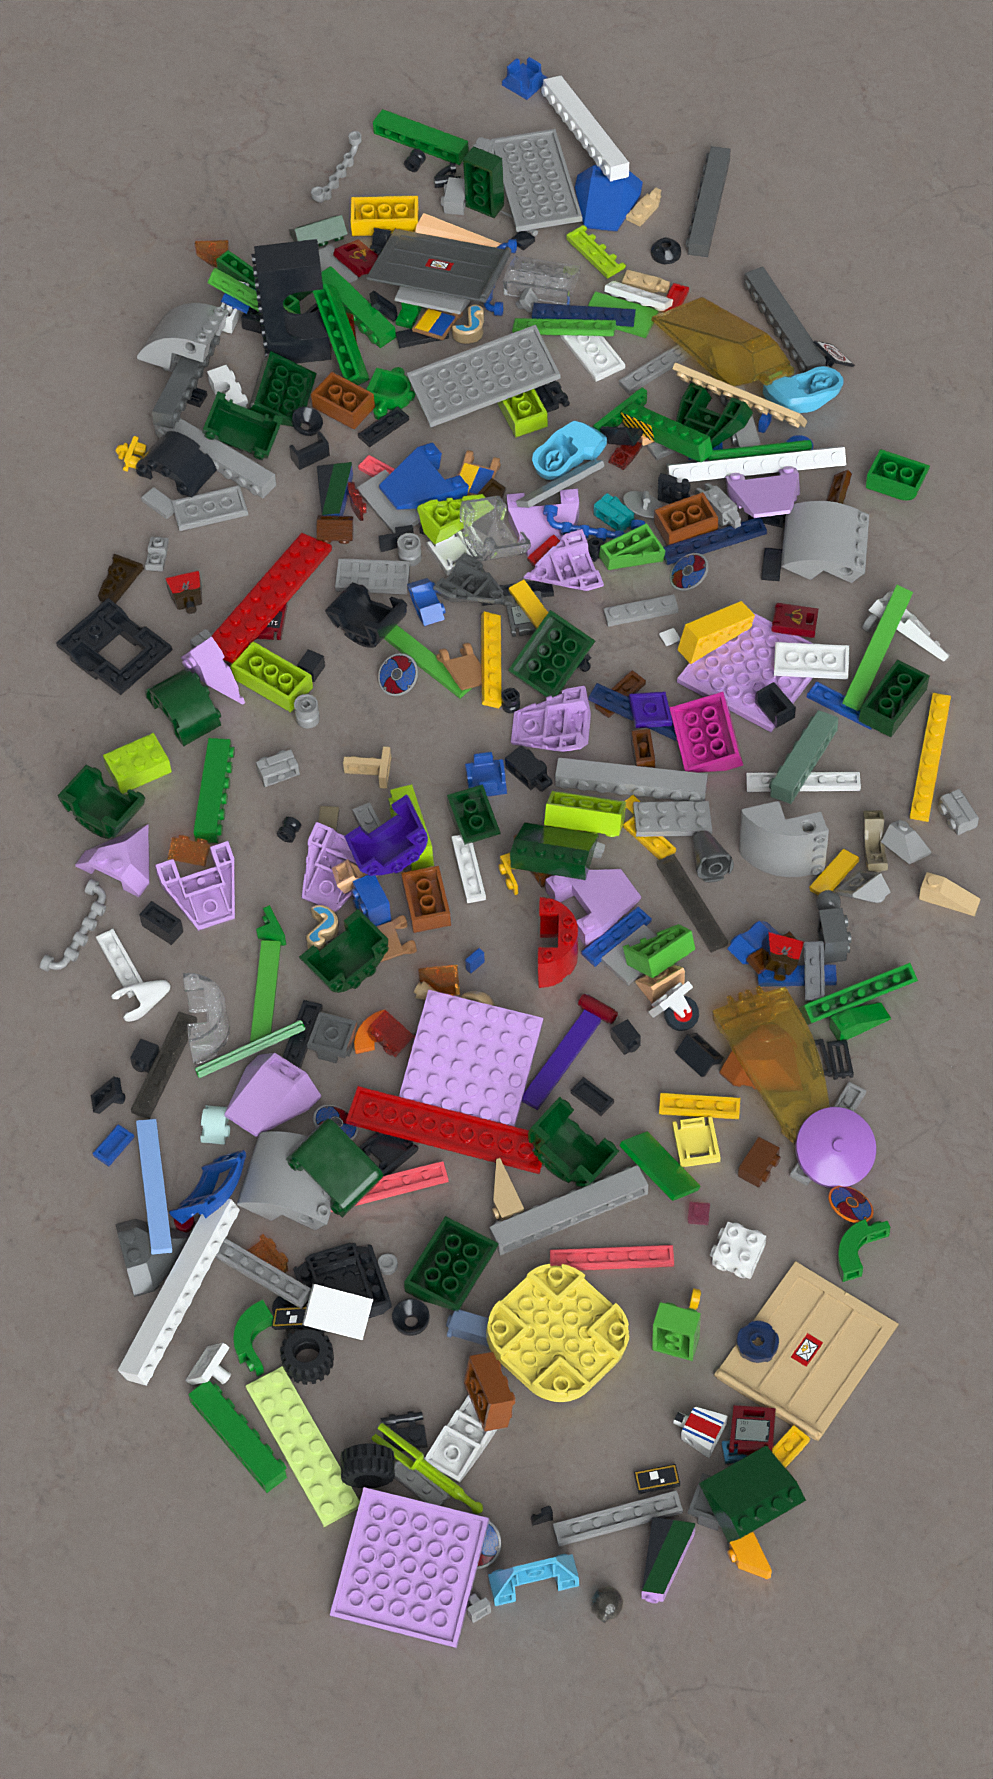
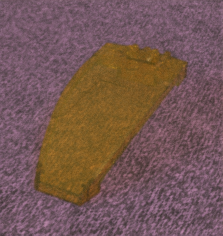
M758 986L756 987L757 995L753 996L752 992L748 989L745 990V995L743 992L738 993L739 1001L736 1002L731 995L727 996L728 1004L712 1011L713 1021L720 1033H723L744 1071L780 1124L781 1133L795 1144L797 1133L803 1122L815 1112L830 1107L821 1060L810 1029L786 987L764 992L762 987Z

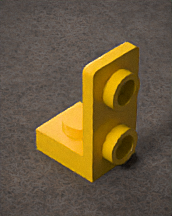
M510 853L500 856L498 867L501 875L506 877L505 882L508 890H512L514 895H517L518 884L511 872V869L514 868H511Z

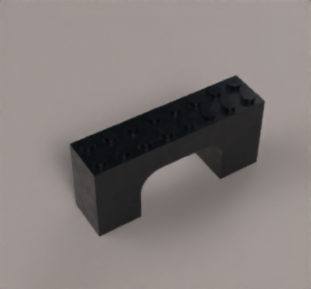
M317 239L254 246L255 254H251L253 265L256 264V266H253L260 323L262 325L264 349H268L264 350L265 358L271 351L296 364L331 360L329 336L321 313L294 314L287 311L283 306L284 300L293 293L323 289Z

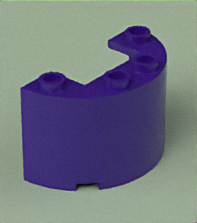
M407 794L391 804L393 810L397 813L396 816L370 833L359 826L344 836L361 872L370 876L399 873L411 863L419 860L420 855L425 850L428 836Z

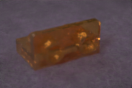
M179 835L178 838L172 837L168 859L206 867L209 849L212 845L207 844L208 840L197 838L196 841H191L190 837Z
M264 1234L260 1235V1241L247 1250L284 1273L289 1271L287 1257L283 1252L279 1253L275 1249L276 1244L270 1237L267 1239Z

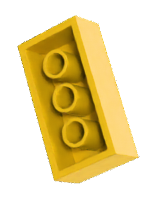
M418 196L351 197L352 236H373L374 228L392 230V233L394 229L416 231L419 222Z

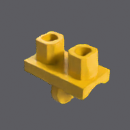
M133 436L129 448L128 444L124 443L123 445H118L115 450L119 455V459L122 460L125 457V465L123 467L125 471H128L129 467L136 469V465L141 458L134 456L135 454L145 455L147 445L139 443V437Z

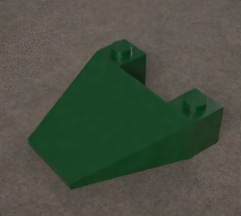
M690 383L682 396L676 422L710 436L712 449L745 428L753 414V411L746 402L731 398L722 414L706 409L712 399L706 389Z

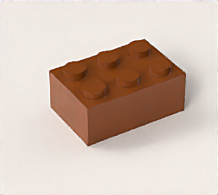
M333 372L311 393L314 409L354 430L375 408L373 393Z
M702 492L655 509L654 524L668 546L718 530V516Z
M439 866L401 873L413 933L451 926L450 911Z
M493 1352L469 1356L464 1385L484 1432L507 1428L510 1418H512L515 1395L513 1392H510L508 1379L506 1376H503L500 1361L496 1359Z

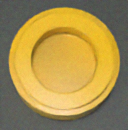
M693 1288L689 1308L694 1310L698 1308L701 1296L700 1289Z

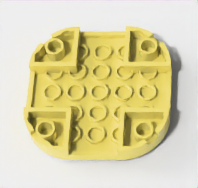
M546 1264L530 1271L516 1288L502 1301L499 1300L495 1304L486 1327L487 1343L496 1359L534 1394L554 1402L572 1401L585 1395L620 1361L629 1341V1323L617 1303L613 1305L584 1279L585 1274L576 1268L564 1264L561 1266Z

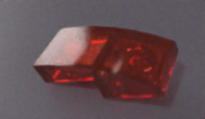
M637 442L635 446L621 445L620 448L617 447L608 463L624 470L643 447L642 443Z
M348 482L349 500L352 510L360 521H364L363 513H367L366 503H363L362 496H359V489H355V482Z

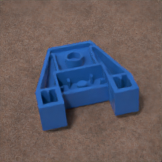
M434 443L417 447L379 484L380 490L396 510L417 509L419 505L430 500L446 501L447 498L455 500L467 496L469 486L460 475L444 479L437 471L440 467L442 453Z

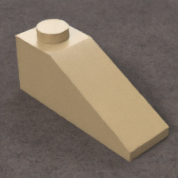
M926 872L919 900L975 916L981 900L947 878Z
M499 1158L496 1159L494 1208L492 1213L495 1220L504 1221L516 1213H523L524 1207Z

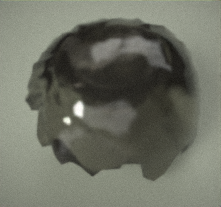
M600 1587L591 1598V1610L597 1614L599 1620L606 1623V1621L616 1618L621 1612L624 1602L623 1597L614 1587Z

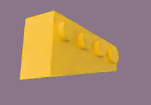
M740 601L687 623L684 626L677 650L692 664L741 633L749 630L752 627L755 614Z

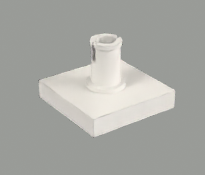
M224 1343L207 1346L185 1381L190 1385L208 1382L211 1376H213L221 1384H225L230 1378L231 1373L227 1372L219 1364L230 1347Z

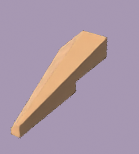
M425 213L420 218L415 231L416 233L495 248L501 244Z

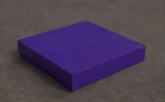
M666 692L629 694L628 698L635 728L672 726L673 722Z

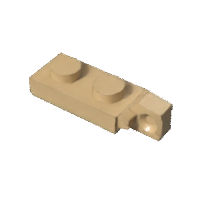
M655 188L651 191V194L647 193L626 215V220L641 227L659 207L661 190Z
M631 270L626 271L622 280V284L651 293L659 291L668 294L670 289L669 281Z

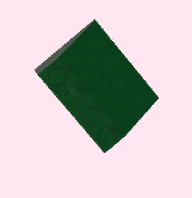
M270 351L262 363L248 409L264 416L268 414V418H274L275 415L283 417L281 425L293 427L291 422L292 415L299 407H307L317 373Z
M550 610L508 671L543 696H552L553 698L559 695L596 641Z
M524 822L514 839L510 851L511 868L586 880L599 834Z
M445 1216L404 1281L405 1292L423 1302L458 1312L498 1248L499 1243Z
M767 1446L760 1448L699 1483L728 1542L741 1539L806 1501L797 1481Z

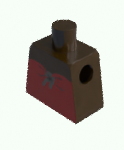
M199 571L165 578L168 592L176 608L179 610L186 609L188 614L195 613L197 611L196 606L202 604V587Z
M770 932L762 941L764 968L774 972L775 980H785L786 975H791L796 969L804 941Z

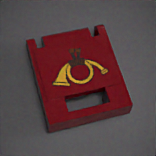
M359 239L335 248L333 253L335 258L358 277L369 274L379 257Z
M776 603L771 631L774 633L815 638L819 609Z

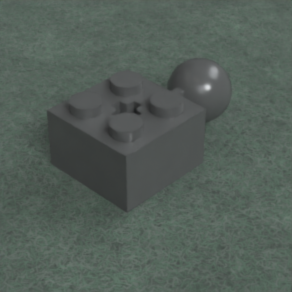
M825 890L816 899V906L819 910L817 933L819 941H824V963L846 961L847 953H850L849 943H851L850 931L847 932L846 928L848 927V917L843 914V908H840L841 899L839 895L832 890Z

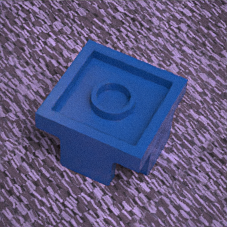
M529 57L527 65L524 63L520 65V60L516 58L507 66V77L502 80V86L528 100L543 86V79H548V77L542 74L541 64Z
M492 752L474 754V762L465 764L468 789L483 784L487 796L507 794L503 759L493 760Z

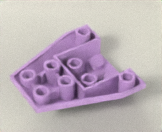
M276 1053L261 1054L245 1068L224 1116L257 1137L261 1132H266L309 1110L321 1098V1094L306 1072Z

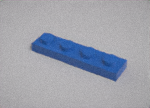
M797 965L793 973L786 975V979L783 981L775 980L773 971L765 970L760 974L757 973L758 987L805 986L804 965ZM824 965L825 986L837 985L836 965Z

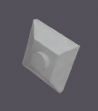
M901 819L889 825L881 840L884 845L909 864L931 854V850L916 831Z
M865 870L858 871L833 890L840 896L874 903L882 902L885 896L891 893L881 873Z

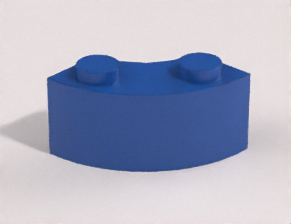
M428 578L407 584L414 608L424 626L445 620L443 614L446 613L443 603L439 602L433 590L435 583L431 582Z
M758 921L747 932L735 936L727 949L742 964H749L746 959L749 955L762 948V941L769 932L780 934L768 922Z

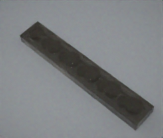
M675 854L658 860V868L709 951L712 953L727 946V938Z
M178 1012L131 1108L132 1114L148 1119L151 1118L197 1023V1017Z

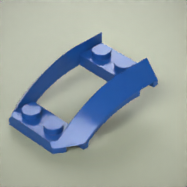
M241 1150L225 1154L214 1159L212 1163L202 1166L203 1173L197 1186L180 1203L177 1209L169 1211L170 1216L183 1224L196 1213H199V1215L203 1214L206 1219L224 1205L238 1184L246 1152ZM231 1168L224 1182L213 1192L219 1174Z

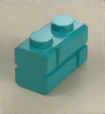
M607 493L594 504V516L616 531L624 532L627 527L631 526V521L634 520V512L622 504L616 496L612 497Z

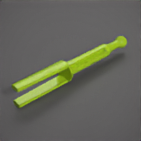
M381 1423L378 1426L381 1432L417 1460L415 1462L377 1434L372 1436L371 1440L391 1448L394 1451V1457L410 1470H418L451 1497L469 1506L474 1514L482 1513V1503L475 1502L464 1492L463 1488L424 1459L422 1452L385 1424Z

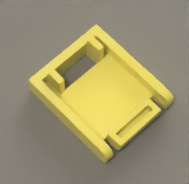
M712 1116L708 1117L709 1125L705 1126L704 1117L680 1120L681 1129L679 1130L677 1122H672L679 1163L682 1167L720 1162V1153ZM708 1153L707 1156L690 1158V1155Z

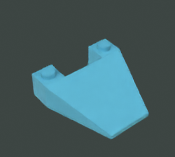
M560 1554L553 1558L505 1570L498 1569L493 1571L492 1574H488L494 1605L499 1606L515 1602V1586L555 1577L558 1591L579 1586V1576L573 1554Z

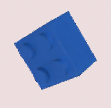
M366 875L354 880L351 892L354 897L352 901L355 909H359L375 926L391 922L390 904L376 876Z

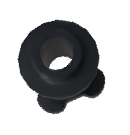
M596 537L589 539L587 542L592 562L600 558V546L604 544L602 539Z

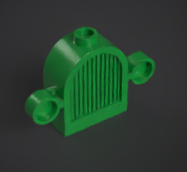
M395 367L391 371L376 368L366 389L374 394V417L377 420L388 413L387 410H393L396 407L400 409L405 408L415 397L414 391L411 390V384L405 376V371L401 367Z

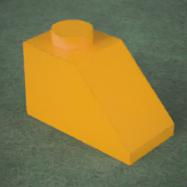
M754 1532L729 1543L728 1556L732 1563H736L738 1569L765 1579L771 1578V1567Z

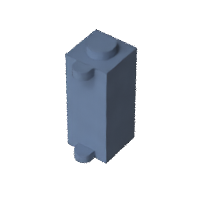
M463 1310L454 1311L453 1315H449L446 1326L449 1327L447 1337L451 1338L454 1336L489 1347L486 1339V1327L489 1318Z

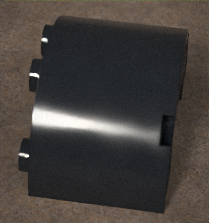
M168 431L138 461L136 473L141 477L151 480L153 478L151 471H155L164 477L174 479L177 491L181 495L192 498L217 471V468L208 453L204 455L199 449L200 445L184 434Z
M352 582L326 608L325 612L337 628L340 626L346 632L344 635L363 647L374 648L406 616L407 603L403 599L392 596L389 598L392 608L383 603L372 601L368 594V589L364 585Z

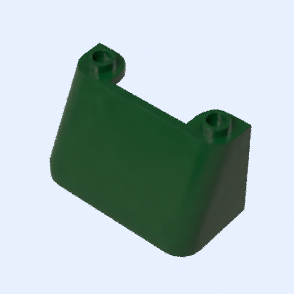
M218 391L202 430V433L205 434L204 437L209 440L216 439L253 454L256 459H267L283 417L275 415L274 418H268V414L264 416L233 403L232 399L228 402L225 399L226 394Z
M328 1118L286 1158L291 1169L294 1171L305 1170L332 1198L330 1200V1208L342 1218L375 1188L383 1178V1173L378 1166L334 1121Z

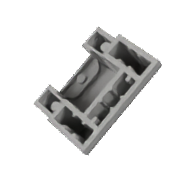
M188 303L173 308L160 320L137 355V359L166 369L171 368L176 354L203 362L209 353L211 340L215 335L220 336L225 328L228 310L202 303Z
M807 501L794 504L791 512L786 514L781 567L810 580L822 571H826L850 583L854 582L865 574L869 514L851 506L830 501Z
M779 801L741 810L739 852L752 866L775 876L802 877L812 874L818 875L825 870L829 829L826 827L821 812L785 819Z
M280 1131L261 1132L258 1136L236 1205L270 1221L284 1215L313 1230L327 1225L331 1213L330 1200L332 1198L305 1170L294 1171L286 1160L308 1136Z

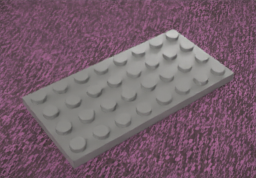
M556 129L491 139L494 142V155L502 157L504 190L516 232L582 221V214Z
M536 325L406 373L430 428L561 379L560 373Z

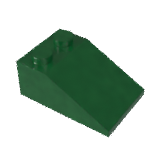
M483 784L447 795L449 812L464 845L501 834Z

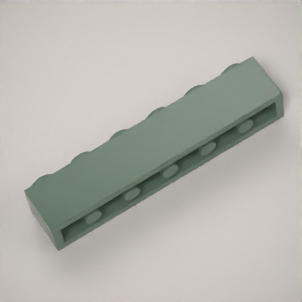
M819 710L814 717L811 716L808 727L802 730L799 741H795L792 752L787 754L783 766H779L776 777L771 779L769 784L771 789L770 797L792 804L838 731L839 717Z

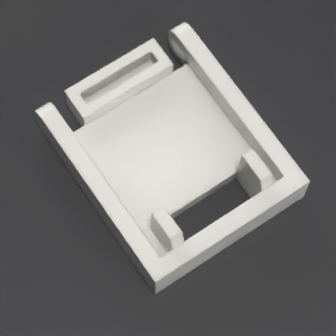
M461 531L456 533L457 537L453 535L434 545L431 541L426 542L428 549L447 576L453 572L455 562L464 552L478 559L477 553Z

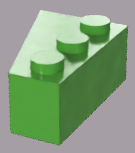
M647 523L601 545L599 557L608 570L663 562L665 549Z
M677 924L657 932L656 937L648 940L642 938L640 943L631 947L629 944L623 946L627 965L651 978L658 976L661 972L695 950L692 930Z

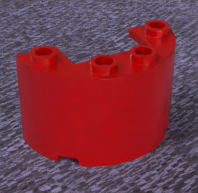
M540 897V938H558V948L538 947L539 988H545L559 984L575 969L578 961V925L573 913L564 904L554 899Z

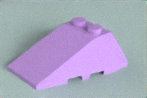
M585 686L567 688L562 691V694L553 698L549 696L542 703H533L515 711L511 737L512 745L560 752L578 750L586 746L589 740L591 711Z
M318 822L315 823L308 839V855L306 857L307 864L306 873L304 874L302 899L317 905L327 906L334 912H337L352 896V892L349 891L344 894L338 888L332 868L347 859L355 865L357 863L344 835Z

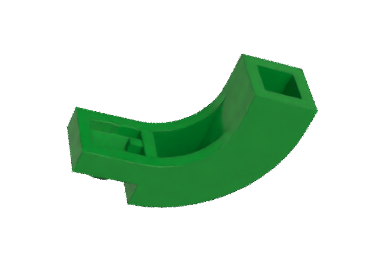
M866 1219L846 1231L841 1239L837 1258L838 1271L842 1282L862 1277L863 1266L858 1251L869 1242L889 1237L891 1227L888 1221H877L868 1226Z
M264 1300L255 1303L241 1315L235 1326L233 1336L239 1363L245 1362L249 1371H254L257 1377L264 1374V1368L253 1349V1342L256 1336L261 1331L272 1326L273 1315Z

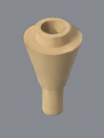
M423 981L422 984H417L414 993L417 994V999L426 1000L428 990H436Z

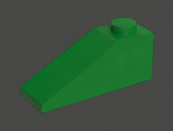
M882 1003L849 1008L831 1016L830 1030L837 1041L848 1040L891 1020V1017Z

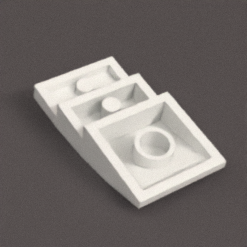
M468 1395L460 1409L456 1410L448 1425L443 1427L424 1459L440 1472L460 1483L484 1451L497 1429L484 1432Z

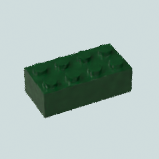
M473 146L463 159L466 207L495 218L504 207L503 160L498 155Z
M897 659L862 705L859 722L892 737L926 692L930 675Z

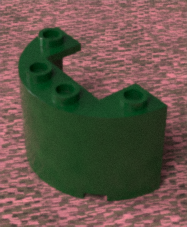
M184 668L145 690L146 699L154 709L160 708L172 723L174 735L183 747L221 726L219 719L222 717L218 708L214 707L209 697V689L205 684L202 685L200 683V678L196 672L192 673Z
M87 764L58 794V798L67 812H73V815L76 816L75 820L93 834L105 839L115 838L145 803L144 795L138 791L135 792L129 789L127 791L128 794L124 795L115 787L104 784L101 771Z
M359 909L343 921L345 931L319 951L313 945L299 956V959L335 993L358 988L363 980L374 975L376 967L389 950L388 938Z
M559 1096L530 1128L528 1140L529 1143L533 1142L535 1147L533 1152L552 1174L567 1183L573 1181L576 1182L577 1186H588L619 1153V1150L613 1142L608 1141L606 1138L597 1144L592 1136L580 1129L575 1121L568 1118L574 1109L568 1101L563 1100Z

